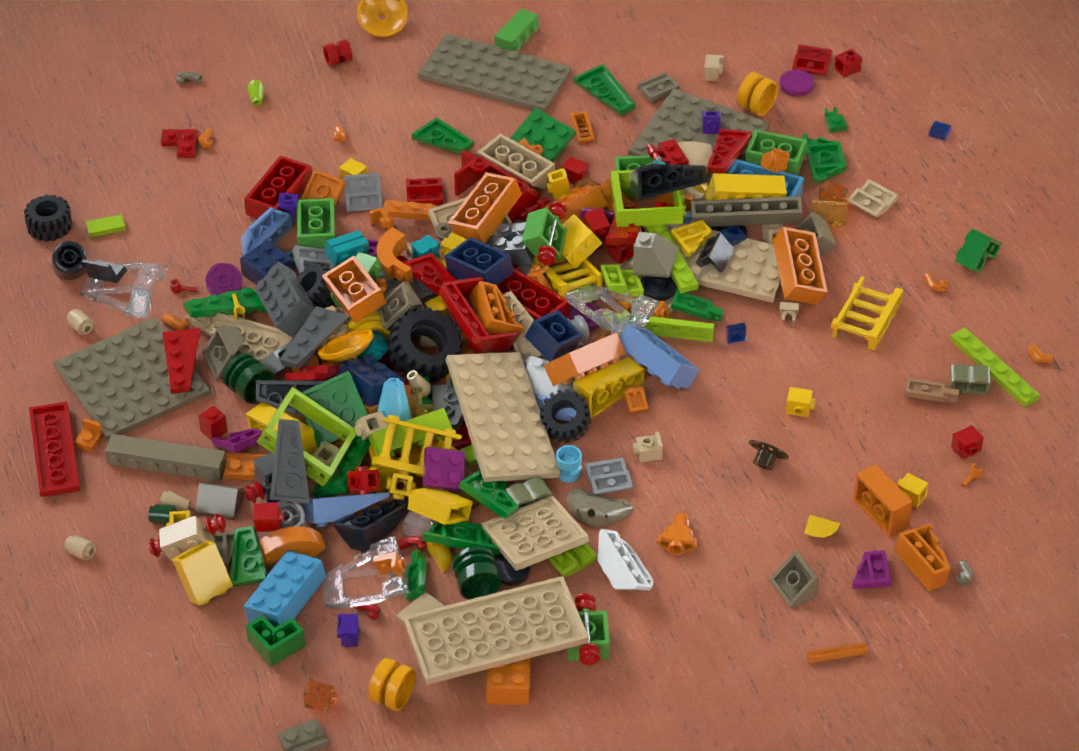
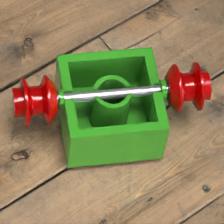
M559 201L550 203L549 210L546 207L528 213L522 242L543 265L554 264L555 260L560 259L567 229L560 221L565 219L567 207Z
M581 593L576 596L575 604L589 637V643L567 648V661L579 660L584 665L592 666L599 662L600 659H609L610 643L607 611H595V597L589 593Z

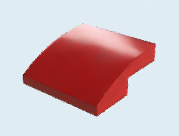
M798 45L792 70H802L807 73L826 76L832 56V49Z
M442 178L406 179L407 202L430 203L436 206L443 205Z
M339 366L300 367L299 373H286V381L326 379L337 374Z

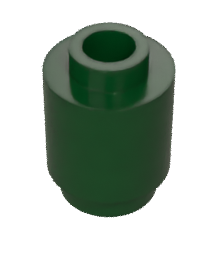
M155 504V506H150L149 522L166 525V523H170V512L179 510L176 509L175 505Z

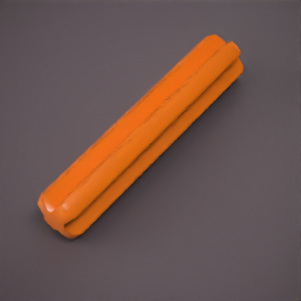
M866 642L811 650L807 652V660L809 663L866 655L868 654V646Z

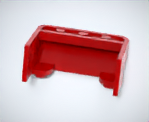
M475 158L454 173L455 195L459 196L479 181L486 172L511 178L516 177L483 158ZM516 178L522 195L508 212L512 223L519 219L518 214L523 211V208L532 206L536 200L540 199V192Z
M477 277L444 282L439 289L443 306L453 322L457 324V328L461 331L475 354L507 353L520 333L514 331L489 335L464 298L465 296L470 300V294L478 282L483 281V278Z

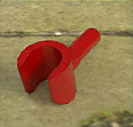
M178 279L171 280L172 285H170V289L174 294L184 290L197 291V287L181 285Z

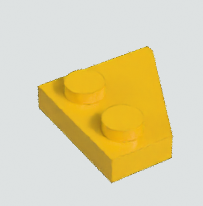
M703 219L673 229L670 232L672 239L688 258L712 234V230Z

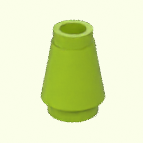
M253 80L249 82L247 90L252 105L260 106L263 100L264 85L259 80Z

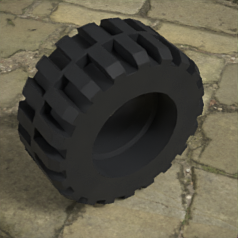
M422 307L414 308V310L406 311L404 315L398 318L387 339V354L391 355L389 358L391 363L396 365L395 369L398 372L404 373L403 376L407 377L410 371L416 370L420 376L429 377L430 383L431 380L436 382L441 380V378H445L449 373L446 357L447 355H461L463 340L461 339V331L457 330V324L451 322V318L447 314L444 316L441 314L442 311L437 309L433 311L432 308L425 307V309H422ZM423 335L430 338L437 345L440 354L427 355L420 352L412 344L410 336Z

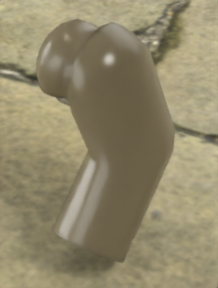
M194 72L177 73L176 82L183 84L185 79L200 83L202 75Z
M961 560L957 564L961 572L959 576L956 575L955 579L958 585L965 586L969 584L974 574L967 561Z

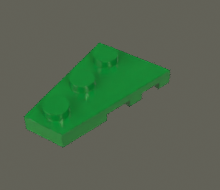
M437 117L412 133L413 140L460 155L463 150L468 151L474 147L473 140Z
M253 526L236 528L234 530L230 574L233 587L262 583L268 573L256 529Z

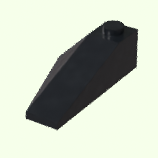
M649 164L635 168L630 174V190L639 201L706 183V167L701 165Z
M256 380V400L278 408L292 387L302 393L325 381ZM289 404L285 409L286 411L305 417L303 413H301Z
M405 498L404 500L393 499L379 504V509L362 510L363 514L356 517L353 514L345 516L333 523V526L351 549L358 550L361 553H369L384 541L410 511L407 509L409 501Z

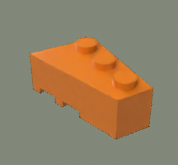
M932 523L899 533L894 547V552L928 591L945 586L951 569L943 550H940L938 537L932 531Z

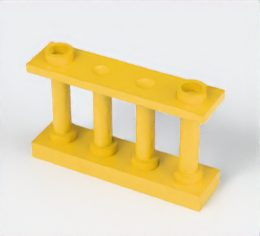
M561 255V258L556 259L554 264L548 265L550 266L549 269L543 273V276L549 281V285L552 288L551 291L568 301V293L571 290L593 284L599 291L603 290L602 282L604 278L602 273L587 259L577 267L579 270L559 275V273L574 269L570 263L551 267L552 265L567 261ZM534 256L531 268L537 264L543 265L537 260V257ZM582 276H585V277H586V278H583V279H580V280H577V281H574V282H571V283H568V284L566 283V281H569V280H572V279H575V278H578V277H582Z
M861 276L858 283H854L852 293L838 317L832 321V337L836 338L840 330L865 337L868 340V349L875 351L902 303L903 289L896 287L893 294H884L864 287L865 277ZM863 294L885 301L887 304L881 307L860 300L859 297ZM854 306L879 313L880 317L875 319L853 312L852 309ZM847 318L872 325L873 329L868 331L846 324L845 321Z
M388 415V417L381 418V423L388 424L382 454L373 457L371 465L395 471L409 472V474L423 477L424 449L431 447L433 436L444 437L442 449L450 450L452 440H460L462 435L456 434V431L445 428L444 431L400 421V417ZM396 426L407 429L401 458L398 461L392 460L390 456ZM415 431L426 433L420 463H417V465L410 464V460H408Z

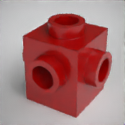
M367 466L355 467L356 471L347 472L349 492L357 491V495L369 494V490L380 489L379 469L367 470Z

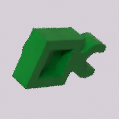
M833 107V112H829L827 108L824 109L825 124L829 133L847 130V124L843 115H837V107Z

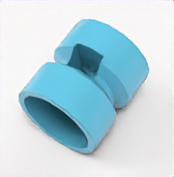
M566 445L557 450L556 464L560 470L558 479L563 482H575L581 477L582 453L577 447Z

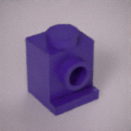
M338 614L337 638H341V645L344 647L358 646L359 615Z

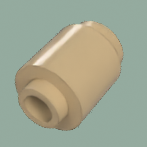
M73 309L67 315L68 324L80 335H86L92 331L93 321L81 310Z
M77 535L69 536L64 544V549L68 554L84 561L92 558L96 551L94 542Z

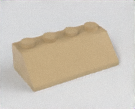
M501 133L477 152V155L526 183L545 189L547 187L546 183H549L547 173L555 171V164Z

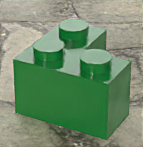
M972 228L966 234L965 243L958 250L955 261L980 273L987 258L994 259L1002 242Z
M262 615L245 625L247 641L271 667L305 647L304 630L293 618L274 628Z

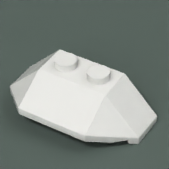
M534 356L523 360L533 393L550 397L549 394L553 392L555 395L558 393L557 390L565 392V389H569L571 393L573 392L572 378V382L567 385L561 386L560 383L555 386L552 385L543 366L549 363L548 360Z
M601 529L599 532L598 562L603 572L609 578L611 585L617 590L650 591L654 580L636 552L627 542L620 538L617 531Z

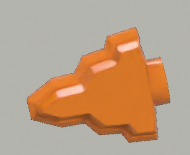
M678 512L672 519L671 525L665 527L664 532L658 536L657 545L667 549L672 555H682L684 552H692L697 549V538L693 536V530L689 527V519L686 513Z

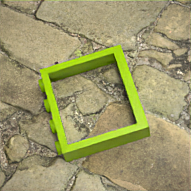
M633 170L611 171V190L617 227H627L630 223H634L635 226L683 224V216H686L683 189L672 192L674 207L624 209L621 189L630 188V174Z
M292 387L257 443L275 454L277 432L273 428L288 404L344 441L329 467L303 450L306 476L324 486L356 435L355 428Z

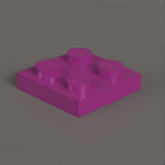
M426 447L424 449L423 487L461 492L462 489L459 488V485L464 480L465 452Z

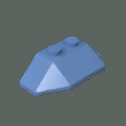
M269 208L240 237L242 255H246L267 240L275 245L292 229L291 214Z

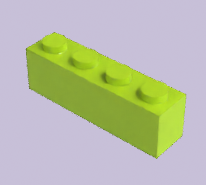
M444 408L404 421L444 431L445 428L453 430ZM395 427L390 450L391 458L395 456V453L402 452L406 428ZM387 428L372 432L369 436V441L376 456L382 454ZM414 432L411 450L417 445L423 447L426 433ZM435 435L433 436V440L437 439L439 441L440 439H445L444 437Z

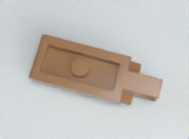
M907 378L904 397L958 403L959 389L947 387L946 383Z

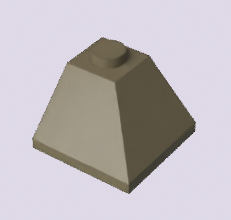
M639 232L634 244V275L669 278L679 247L657 233Z
M218 326L202 351L215 380L220 379L227 364L234 358L244 342L238 327Z

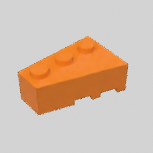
M479 281L469 298L474 313L488 334L496 335L518 331L521 334L524 327L522 324L518 325L514 319L515 313L508 310L505 305L507 301L495 284Z

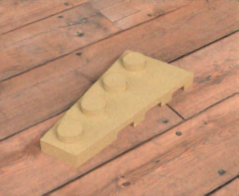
M511 291L503 294L507 301L505 305L508 310L515 313L514 319L518 325L522 324L524 330L513 344L516 352H520L522 360L531 356L544 357L525 338L529 327L534 321Z

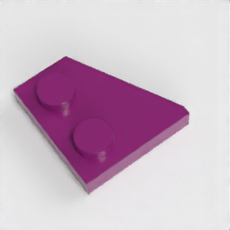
M250 428L240 432L229 433L230 438L220 439L218 436L213 437L212 442L214 446L232 451V453H240L249 446L258 445L257 441L263 431Z
M885 550L864 552L855 579L852 581V589L891 587L892 579Z

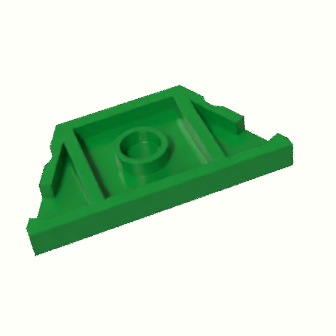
M802 134V139L807 140L806 157L814 184H818L846 171L847 165L840 142L821 137L815 140L808 138V134Z
M464 521L448 525L440 522L434 523L428 532H423L422 541L442 544L449 548L466 549L482 546L490 549L493 555H498L500 550L497 545L491 543L492 538L481 525Z

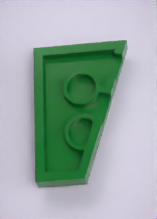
M481 470L460 482V489L506 520L517 513L519 506L506 491H502L497 487V481L484 482Z

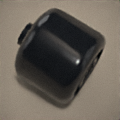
M74 241L60 243L52 254V268L55 274L65 280L81 277L85 272L81 262L84 259L87 260V253L84 247Z

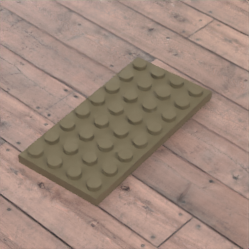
M446 33L419 71L418 79L531 110L536 107L546 112L570 75L571 66Z

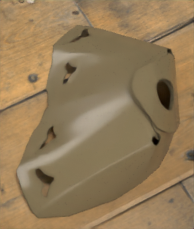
M581 488L569 492L566 498L569 511L577 521L588 524L591 527H603L618 523L633 511V505L624 498L615 499L599 495L594 496L593 493ZM593 509L595 516H588V510Z

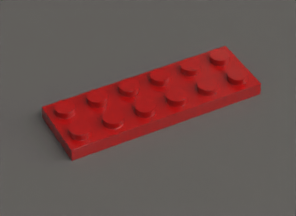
M68 401L29 407L40 497L80 491Z

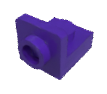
M701 111L703 134H719L721 122L719 111Z
M280 193L278 208L285 209L286 213L291 214L292 222L295 223L298 195Z

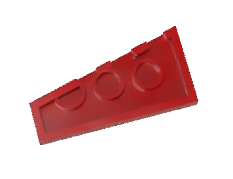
M719 129L716 146L713 147V154L710 156L707 165L708 173L725 174L750 142L753 136L752 131Z
M627 202L623 204L624 209H638L637 203ZM614 216L606 236V245L635 244L638 233L642 232L641 226H635L634 223H630L627 227H617Z
M433 253L404 262V264L412 268L413 276L438 296H440L439 289L444 282L456 281Z
M200 328L162 332L171 394L190 392L193 369L201 334Z

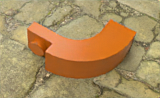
M393 227L383 234L377 244L376 251L377 258L382 267L381 273L389 281L396 278L398 281H408L411 284L413 282L412 268L396 259L408 248L406 235Z
M302 526L279 529L260 540L266 569L281 558L287 550L315 558L326 548L321 533Z

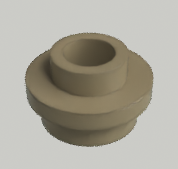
M440 223L435 227V235L441 241L445 237L448 238L452 232L447 223Z

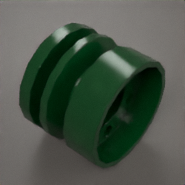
M242 353L234 357L227 364L222 377L223 383L249 404L259 402L256 400V380L275 379L274 373L250 353Z
M482 546L469 547L460 551L454 557L452 568L457 579L459 592L463 598L471 600L494 594L500 589L501 578L496 568L494 555L490 549Z

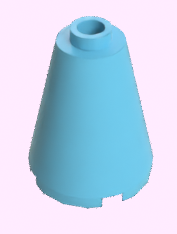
M389 378L388 381L384 382L377 412L382 411L384 417L394 415L400 417V421H407L413 418L404 383L398 378Z

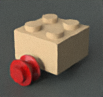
M216 513L214 519L207 517L205 525H203L195 515L159 529L160 535L157 541L154 538L150 539L148 549L156 557H160V552H163L172 561L173 558L205 540L215 543L213 536H216L217 530L224 533V528L226 527L225 519Z

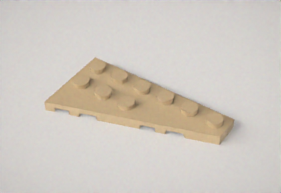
M217 312L215 316L191 318L188 314L186 315V319L190 324L200 328L202 332L212 337L218 326L238 327L244 342L236 354L250 353L260 363H262L261 360L291 342L296 336L295 334L293 337H290L277 328L237 317V320H235L234 315H225Z

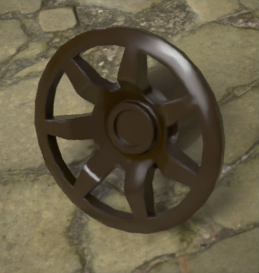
M749 440L748 442L751 447L758 450L753 464L762 469L771 470L776 458L784 460L789 458L784 451L768 443L758 440Z

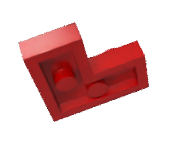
M162 129L161 146H178L177 158H195L198 129Z

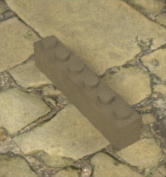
M801 196L691 201L690 208L691 223L703 219L708 227L801 223L803 213Z
M117 434L111 435L105 449L106 462L110 465L213 481H221L226 464L225 451Z

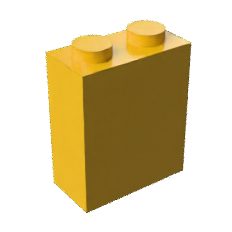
M573 214L563 224L567 229L562 256L576 269L602 242Z
M426 487L411 490L407 509L448 525L468 521L473 501L444 489Z
M205 540L172 559L191 603L200 606L210 602L211 598L225 594L228 591L227 589L233 586L214 542Z

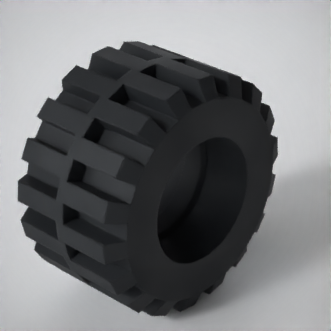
M56 195L38 196L37 199H32L31 203H28L24 209L27 231L31 234V237L37 238L39 241L61 239L72 228L70 206L65 199L63 200V197H56Z
M319 262L312 263L309 267L307 266L300 273L298 279L315 307L327 308L332 306L334 301L322 275L331 269Z
M565 389V392L557 390L558 393L555 395L552 392L549 394L551 398L548 399L546 397L544 399L545 405H541L542 412H540L541 422L545 425L547 434L549 433L551 438H556L559 442H562V439L566 443L570 442L572 438L574 441L578 440L577 436H584L583 431H588V424H591V414L586 401L577 392L573 391L571 393L569 389ZM563 408L576 410L575 418L568 424L555 422L557 412Z

